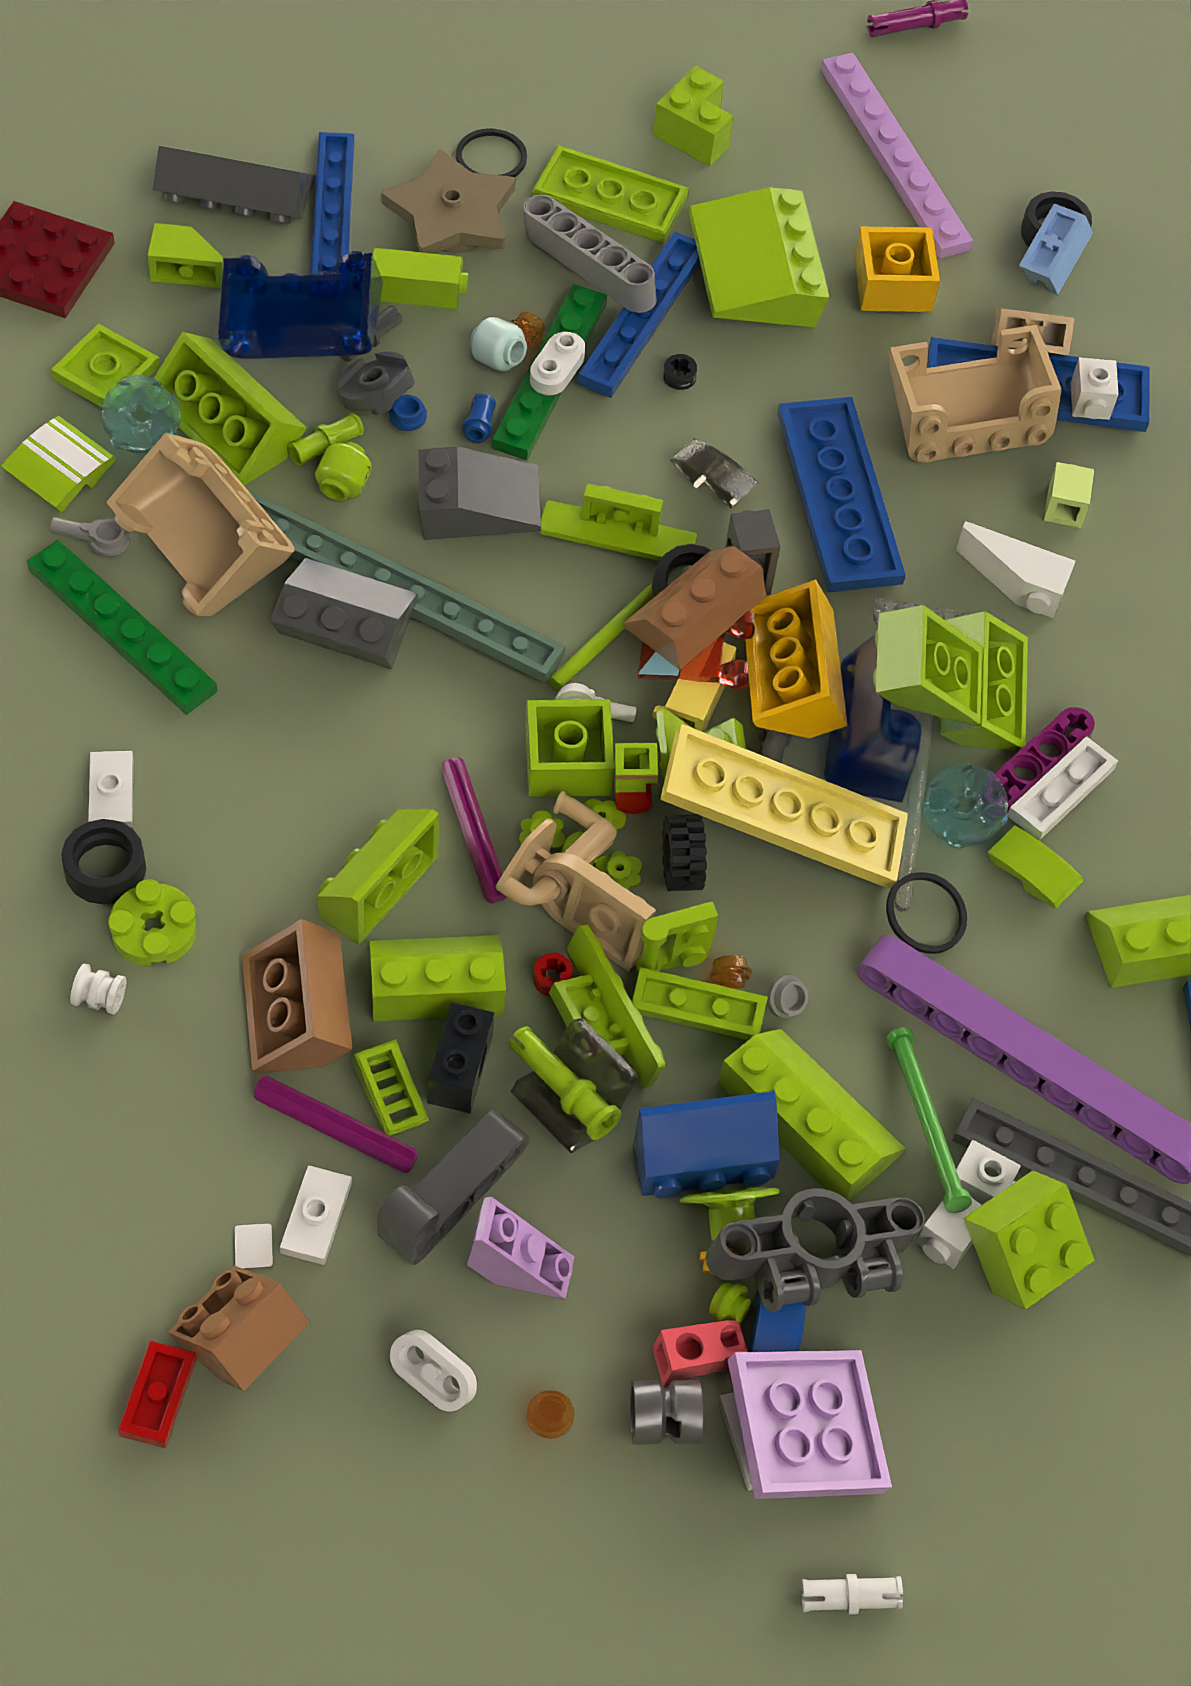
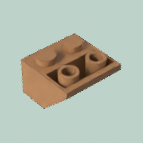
M233 1266L230 1270L221 1273L213 1281L212 1288L197 1303L188 1306L180 1314L178 1322L168 1333L185 1350L196 1352L197 1360L220 1381L245 1391L308 1326L310 1321L280 1282Z

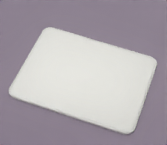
M271 1224L235 1226V1266L242 1269L271 1267L273 1265Z

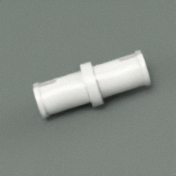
M845 1574V1579L801 1580L803 1612L847 1610V1614L851 1615L858 1614L859 1609L903 1608V1598H900V1594H903L901 1576H895V1578L857 1579L856 1574Z

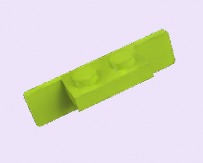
M587 483L584 492L583 507L548 500L541 518V531H538L541 535L660 561L665 553L676 546L696 545L697 534L695 532L660 525L664 500Z
M588 924L580 925L572 937L567 951L581 976L555 982L549 994L587 1064L624 1054L643 1088L651 1087L665 1067L662 1051L652 1040L643 1023L641 1013L633 1006L623 987L621 977L613 970L604 954L602 943L594 936Z

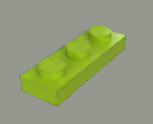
M640 967L632 1004L639 1010L642 1016L749 1040L761 1031L768 997Z

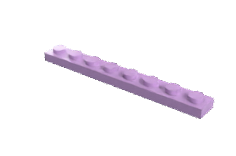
M854 53L823 59L821 72L919 227L932 228L938 258L941 259L971 251L973 239Z

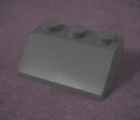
M304 558L284 583L271 617V622L280 634L392 669L419 595L403 588Z

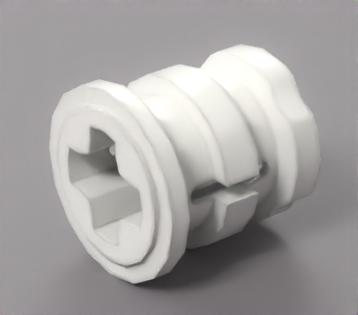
M84 963L79 968L74 979L70 1003L72 1006L77 1007L82 1002H85L90 1009L99 1010L100 1007L106 1008L108 1014L115 1015L124 998L127 984L126 977L118 975L112 978L109 976V972L98 970L94 973L91 972L90 965Z

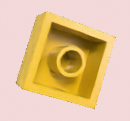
M860 226L854 263L861 311L932 312L940 284L932 228Z

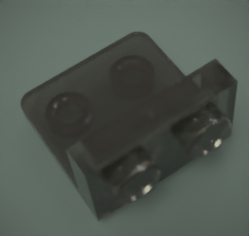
M577 1018L569 1023L553 1053L579 1079L592 1081L596 1085V1092L609 1105H615L620 1109L637 1082L635 1070L585 1020ZM534 1071L515 1082L510 1092L570 1153L594 1141L587 1135V1128L574 1114L568 1115L562 1110L561 1098Z

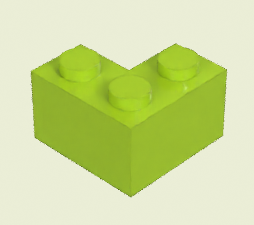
M698 66L691 69L656 103L653 135L704 164L711 166L730 146L734 115L721 109L724 80Z

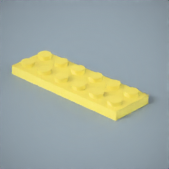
M681 724L677 729L660 800L890 889L897 882L908 813L684 724Z

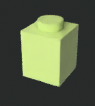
M1056 463L1048 486L1044 521L1078 528L1082 527L1090 505L1094 469L1073 464Z

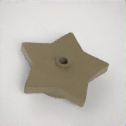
M438 150L421 178L382 190L381 203L410 223L416 238L418 252L432 254L439 251L464 252L478 246L504 249L505 233L499 212L515 191L516 179L511 176L472 173L447 153Z

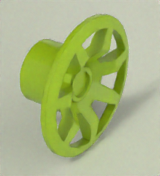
M753 1187L710 1191L686 1195L680 1199V1203L704 1204L708 1207L711 1240L714 1241L727 1224L755 1219L754 1202L759 1198L779 1194L780 1190L775 1187Z

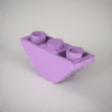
M485 1197L476 1223L467 1266L495 1285L566 1299L572 1275L574 1256L493 1197Z

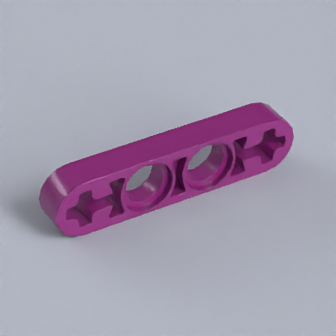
M1070 707L1062 711L985 782L978 802L981 810L993 818L1007 817L1010 807L1086 736L1088 738L1091 737L1095 727L1093 716L1085 709L1079 707ZM1079 725L1081 729L1076 728L1069 734L1068 739L1064 736L1068 726ZM1042 744H1052L1057 747L1060 755L1048 757L1040 751L1039 746ZM1017 767L1028 768L1034 773L1035 778L1029 781L1021 780L1015 775L1014 769ZM1006 785L1010 788L1005 799L1000 798L997 801L992 799V795L995 797L999 796L1005 790Z

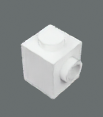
M1079 357L1071 380L1072 416L1110 420L1118 398L1116 361Z
M972 1140L956 1171L962 1188L969 1191L972 1199L983 1205L1015 1183L1014 1179L1021 1165Z

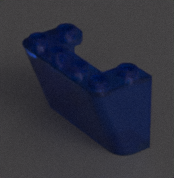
M351 251L339 259L338 269L340 274L324 271L315 275L285 273L282 276H269L266 267L254 256L240 255L237 258H224L218 341L222 349L228 355L240 359L351 356L369 353L373 348L383 288V280L373 253Z

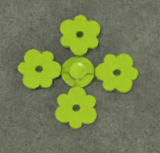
M589 799L585 802L584 805L608 820L615 827L616 831L625 826L626 816L622 811L616 810L617 807L614 801L606 800L602 803L598 799ZM539 810L532 815V819L525 818L521 821L520 828L522 832L519 836V843L522 845L528 835L546 819H551L556 822V830L550 849L562 848V853H564L588 829L584 827V832L573 833L565 841V835L562 832L563 822L557 818L552 819L549 812ZM614 851L611 857L601 856L591 864L593 865L596 862V869L609 875L612 880L628 891L630 887H637L641 883L639 873L642 869V862L635 856L626 857L623 851Z

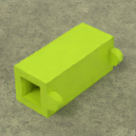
M374 247L370 270V300L458 310L460 295H467L468 273L462 272L463 260L461 256Z

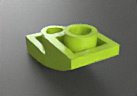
M1016 825L987 852L992 864L1022 881L1024 891L1055 909L1083 882L1082 876L1063 858Z

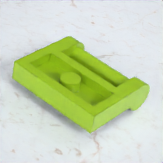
M713 901L646 920L641 932L642 940L644 941L643 952L637 959L635 967L637 977L640 967L661 972L681 965L684 967L696 966L706 958H709L719 917ZM666 942L665 948L661 949V945Z

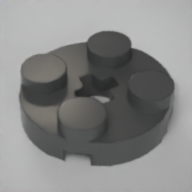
M380 352L375 354L377 360L365 364L363 358L349 365L337 380L338 392L345 408L354 411L371 410L374 415L388 412L393 406L392 402L400 398L415 384L414 377L404 356L396 352Z

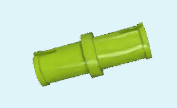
M349 413L346 417L328 426L321 424L315 427L313 433L289 443L287 447L288 454L296 466H302L304 463L324 454L329 445L336 443L344 444L356 437L362 436L364 426L355 413Z

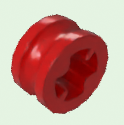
M547 953L542 955L534 966L533 982L536 989L541 994L551 997L549 991L555 982L571 979L573 966L570 960L562 954ZM547 969H556V974L561 971L560 979L558 981H550V975L545 978Z

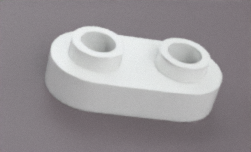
M560 332L549 339L531 365L530 384L535 391L544 395H555L566 388L584 361L585 343L580 336L571 332Z
M412 1330L398 1337L392 1344L390 1361L395 1372L439 1409L449 1412L456 1411L474 1398L477 1390V1381L472 1369L428 1332ZM416 1346L423 1351L424 1359L417 1355ZM452 1376L458 1381L460 1389L453 1385Z

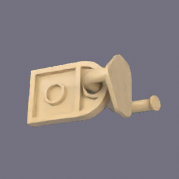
M562 790L557 798L553 810L554 814L560 812L588 830L564 853L551 855L549 851L556 830V822L546 819L524 840L499 879L496 889L520 905L533 906L541 904L555 921L573 934H575L578 926L588 924L594 936L602 943L606 957L629 972L636 965L637 959L641 956L644 941L641 936L643 924L646 920L654 917L656 909L647 904L641 897L634 895L612 880L609 875L591 865L613 844L617 831L608 820L580 801L566 795V792ZM533 880V886L530 889L526 886Z

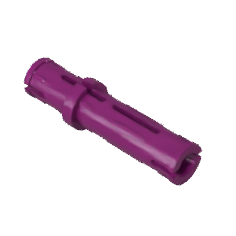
M931 0L924 6L869 15L867 22H873V24L867 25L871 37L929 26L932 29L938 28L941 23L967 19L968 12H962V10H968L966 0H949L939 3Z

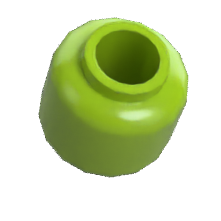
M353 442L336 443L329 445L325 450L315 471V478L319 484L320 491L326 497L344 502L347 499L357 498L361 494L371 474L372 464L360 445Z

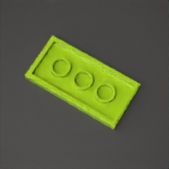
M560 145L556 147L532 190V196L547 195L552 197L578 216L663 244L689 194V187Z

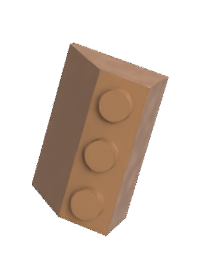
M734 546L709 551L626 620L624 627L681 670L766 598L762 566Z
M300 919L242 954L252 1072L261 1074L323 1067L353 1050L340 933Z

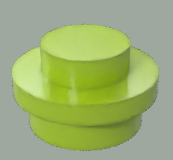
M725 1282L722 1284L712 1299L709 1309L710 1315L716 1318L717 1322L735 1320L740 1324L746 1317L751 1304V1300L747 1298V1287L740 1283L732 1285Z

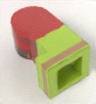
M615 743L616 807L618 810L628 814L646 812L652 806V783H658L657 743Z

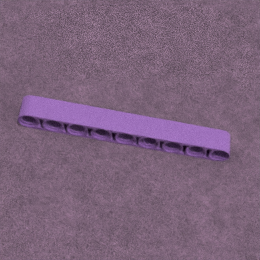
M882 935L858 966L857 973L860 979L879 994L1168 1179L1180 1184H1189L1191 1182V1123L894 936Z

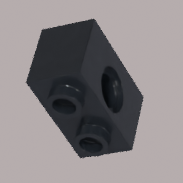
M451 1002L428 1078V1104L471 1114L493 1038L494 1012Z

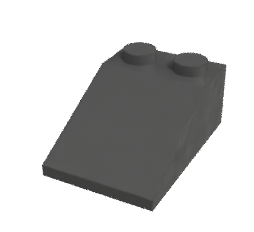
M457 446L418 449L419 513L425 540L541 531L538 465Z

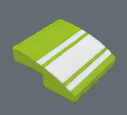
M57 416L41 426L22 442L3 462L1 467L62 513L85 484L93 489L115 462L116 458L63 418Z

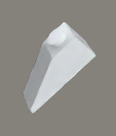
M967 521L963 525L956 551L1016 605L1054 618L1076 562L1075 560Z

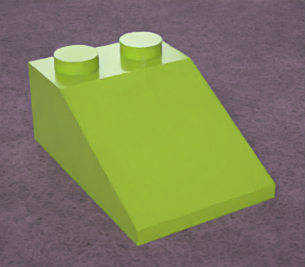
M924 605L879 613L878 630L875 633L877 668L873 673L876 693L896 706L969 725H980L983 647Z

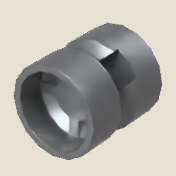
M658 1380L632 1381L630 1391L632 1443L660 1444L664 1436H669L674 1444L701 1443L703 1433V1400L700 1381L672 1380L668 1388H664Z

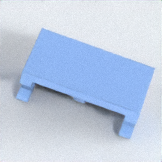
M1053 204L1019 264L1020 269L1024 270L1029 281L1036 285L1037 281L1040 280L1050 292L1057 295L1060 293L1093 234L1086 216Z

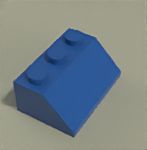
M775 1091L640 1108L633 1142V1152L642 1196L655 1194L658 1198H669L684 1190L699 1189L702 1192H713L722 1189L728 1184L744 1183L746 1186H757L773 1179L780 1161Z

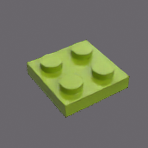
M98 323L51 369L52 380L113 414L160 368L159 356Z

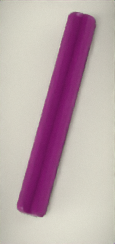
M460 757L447 759L442 764V772L484 898L490 904L504 901L507 896L496 889V885L503 874L465 762Z
M263 1076L254 1089V1098L257 1101L403 1173H409L417 1160L418 1151L416 1148L269 1076Z

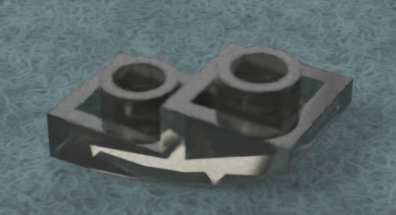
M695 438L670 460L696 489L705 482L730 509L758 483L729 456Z

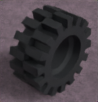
M698 814L665 815V820L663 821L664 830H662V864L664 865L663 874L667 891L703 890L705 887L704 881H706L707 847H705L706 833H704L705 826L704 822H702V816Z

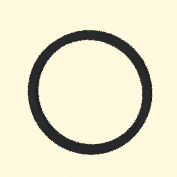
M493 128L480 129L467 134L459 142L456 150L457 162L472 173L478 172L465 164L462 158V151L470 141L483 136H497L507 139L515 144L521 152L522 158L519 165L512 171L501 174V176L515 178L525 168L527 162L526 147L518 137L507 131Z
M927 872L911 873L901 878L888 894L886 914L890 927L901 941L915 950L927 954L941 953L952 948L964 935L967 927L965 903L956 888L944 878ZM925 880L939 885L949 893L959 912L958 930L951 941L938 946L924 945L910 938L902 930L894 912V900L901 886L910 881Z

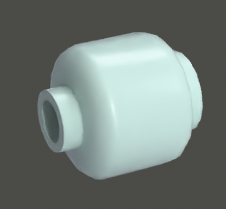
M489 317L483 320L471 334V352L474 359L495 370L508 371L520 364L526 355L527 343L522 329L508 321L497 317Z

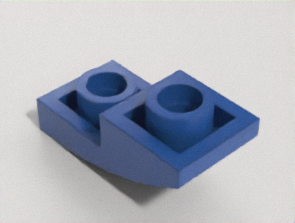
M757 1288L753 1308L757 1309L748 1352L799 1351L806 1305L802 1302L783 1305L779 1311L770 1312L765 1308Z

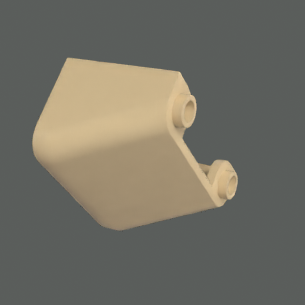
M164 433L106 502L116 514L114 519L120 527L131 533L134 530L146 533L187 582L181 591L185 598L183 604L192 614L198 617H211L281 566L295 550L291 541L224 461L210 447L199 441Z

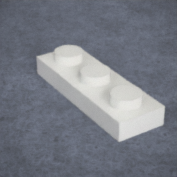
M1086 736L1010 807L1007 816L1040 841L1115 769L1118 760Z

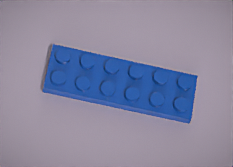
M931 337L928 348L927 368L997 357L998 346ZM1048 353L1062 389L1057 420L1146 432L1149 425L1150 367L1116 362L1118 398L1110 420L1073 417L1071 380L1079 357Z
M843 397L779 404L777 414L827 592L903 585L906 574L853 398Z

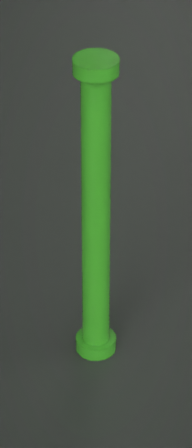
M906 1027L894 1029L888 1034L887 1041L889 1047L896 1051L945 1192L943 1197L945 1209L950 1213L962 1212L971 1206L972 1199L969 1191L962 1188L912 1046L915 1040L911 1029Z

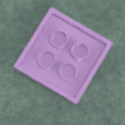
M861 1350L735 1352L728 1359L755 1499L884 1494L892 1488Z

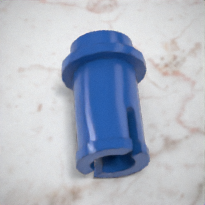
M477 394L474 396L471 402L472 406L469 417L464 420L462 425L465 437L473 443L484 442L491 436L493 430L490 422L496 402L487 394Z

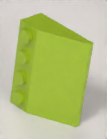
M768 187L690 206V220L713 318L815 327L830 296L803 191Z

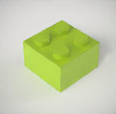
M610 699L527 700L525 734L529 797H558L562 790L568 796H611L615 763Z
M1033 1170L963 1218L992 1293L1025 1310L1095 1261L1067 1184Z

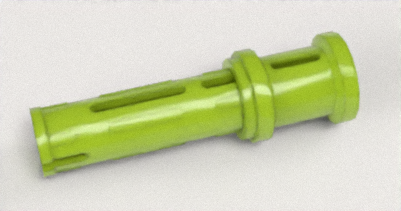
M524 1026L517 1030L513 1036L520 1042L517 1043L513 1038H510L508 1047L561 1098L562 1110L568 1115L574 1114L587 1128V1135L592 1140L601 1139L612 1131L621 1118V1110L615 1105H609L596 1092V1085L592 1081L579 1079L533 1033L530 1027Z

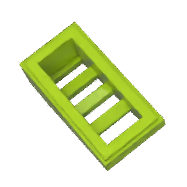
M396 1039L354 1054L351 1060L352 1065L385 1134L394 1136L429 1122ZM389 1062L391 1068L372 1074L370 1067ZM396 1076L398 1083L379 1090L378 1082ZM403 1091L405 1099L385 1105L383 1098ZM407 1107L411 1108L413 1115L392 1122L389 1114Z

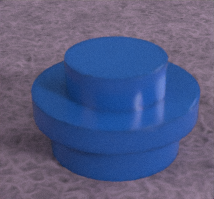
M402 395L393 402V406L389 410L391 424L403 431L419 429L425 424L427 419L425 406L418 397L413 395Z

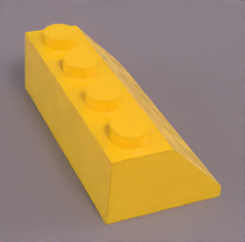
M815 579L767 596L743 616L753 723L756 727L809 739L848 726L834 611L817 580Z

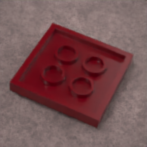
M13 201L0 220V297L66 318L114 246V234Z

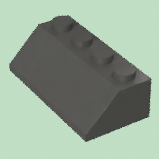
M159 146L153 190L164 192L163 199L168 201L185 203V197L199 199L198 206L220 210V204L223 203L233 205V213L255 217L256 210L269 212V220L290 223L291 217L302 218L314 184L315 175Z

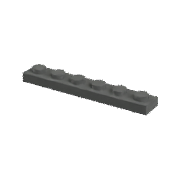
M972 1098L952 1141L968 1148L971 1141L974 1140L1021 1165L1018 1173L1024 1176L1033 1170L1065 1183L1073 1200L1191 1256V1202Z

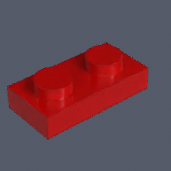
M150 1340L118 1429L120 1437L167 1448L197 1361L196 1352Z

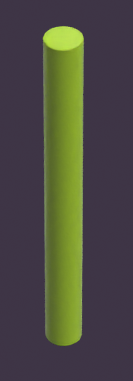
M652 583L548 678L549 684L554 689L560 690L625 629L624 622L654 598Z

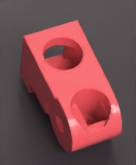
M735 1320L661 1330L652 1347L663 1387L669 1386L672 1380H683L708 1375L711 1372L730 1371L728 1359L735 1352H748L740 1324Z

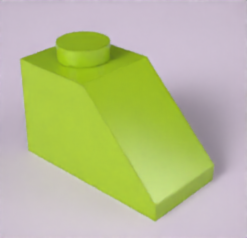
M154 223L148 251L151 282L224 289L223 257L191 226Z

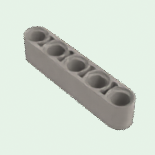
M534 195L524 202L523 209L527 238L532 243L626 309L642 313L651 310L655 306L657 301L655 273L651 265L552 197Z

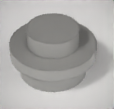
M789 974L780 975L772 981L768 988V1007L778 1017L790 1018L798 1015L805 1009L808 1003V990L796 976Z

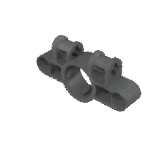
M821 1188L806 1189L795 1194L787 1202L779 1215L727 1224L707 1250L706 1265L712 1274L722 1280L732 1281L754 1277L761 1300L765 1308L770 1312L779 1311L783 1305L802 1302L806 1306L815 1305L820 1297V1288L829 1287L837 1283L841 1278L847 1293L853 1298L863 1297L867 1291L885 1289L887 1292H896L901 1288L903 1281V1271L898 1253L903 1252L924 1227L925 1216L921 1207L915 1201L906 1197L851 1204L847 1199L833 1191ZM799 1217L801 1220H809L812 1218L822 1222L834 1233L837 1248L841 1250V1258L839 1259L838 1255L822 1260L810 1255L799 1245V1239L792 1233L791 1219ZM727 1247L733 1249L738 1255L733 1254Z

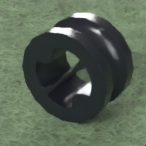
M676 354L666 360L664 363L663 379L669 387L676 390H685L695 384L697 364L692 357L685 354ZM677 369V371L680 372V369H683L687 371V374L684 375L683 372H681V376L674 374V370Z

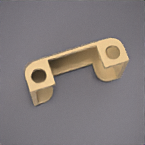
M1037 325L1000 330L997 357L938 367L926 368L928 357L927 342L890 347L889 369L908 455L913 461L928 463L936 460L1040 445L1053 435L1062 389ZM1015 339H1027V342L1018 349L1008 348L1009 344ZM909 355L918 357L913 364L903 365L902 358Z

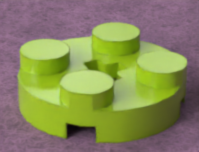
M153 879L143 880L135 888L125 892L115 902L108 919L109 930L118 953L131 963L140 966H152L151 962H161L166 960V964L177 961L190 950L197 934L196 910L188 896L173 886L159 884ZM150 918H159L163 928L159 930L153 927L146 931L144 930L146 927L145 921Z

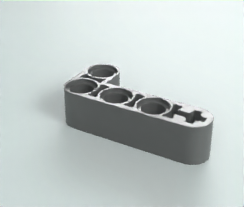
M490 1110L413 1190H410L405 1185H401L389 1195L378 1212V1236L411 1264H418L515 1163L526 1149L530 1137L497 1110Z

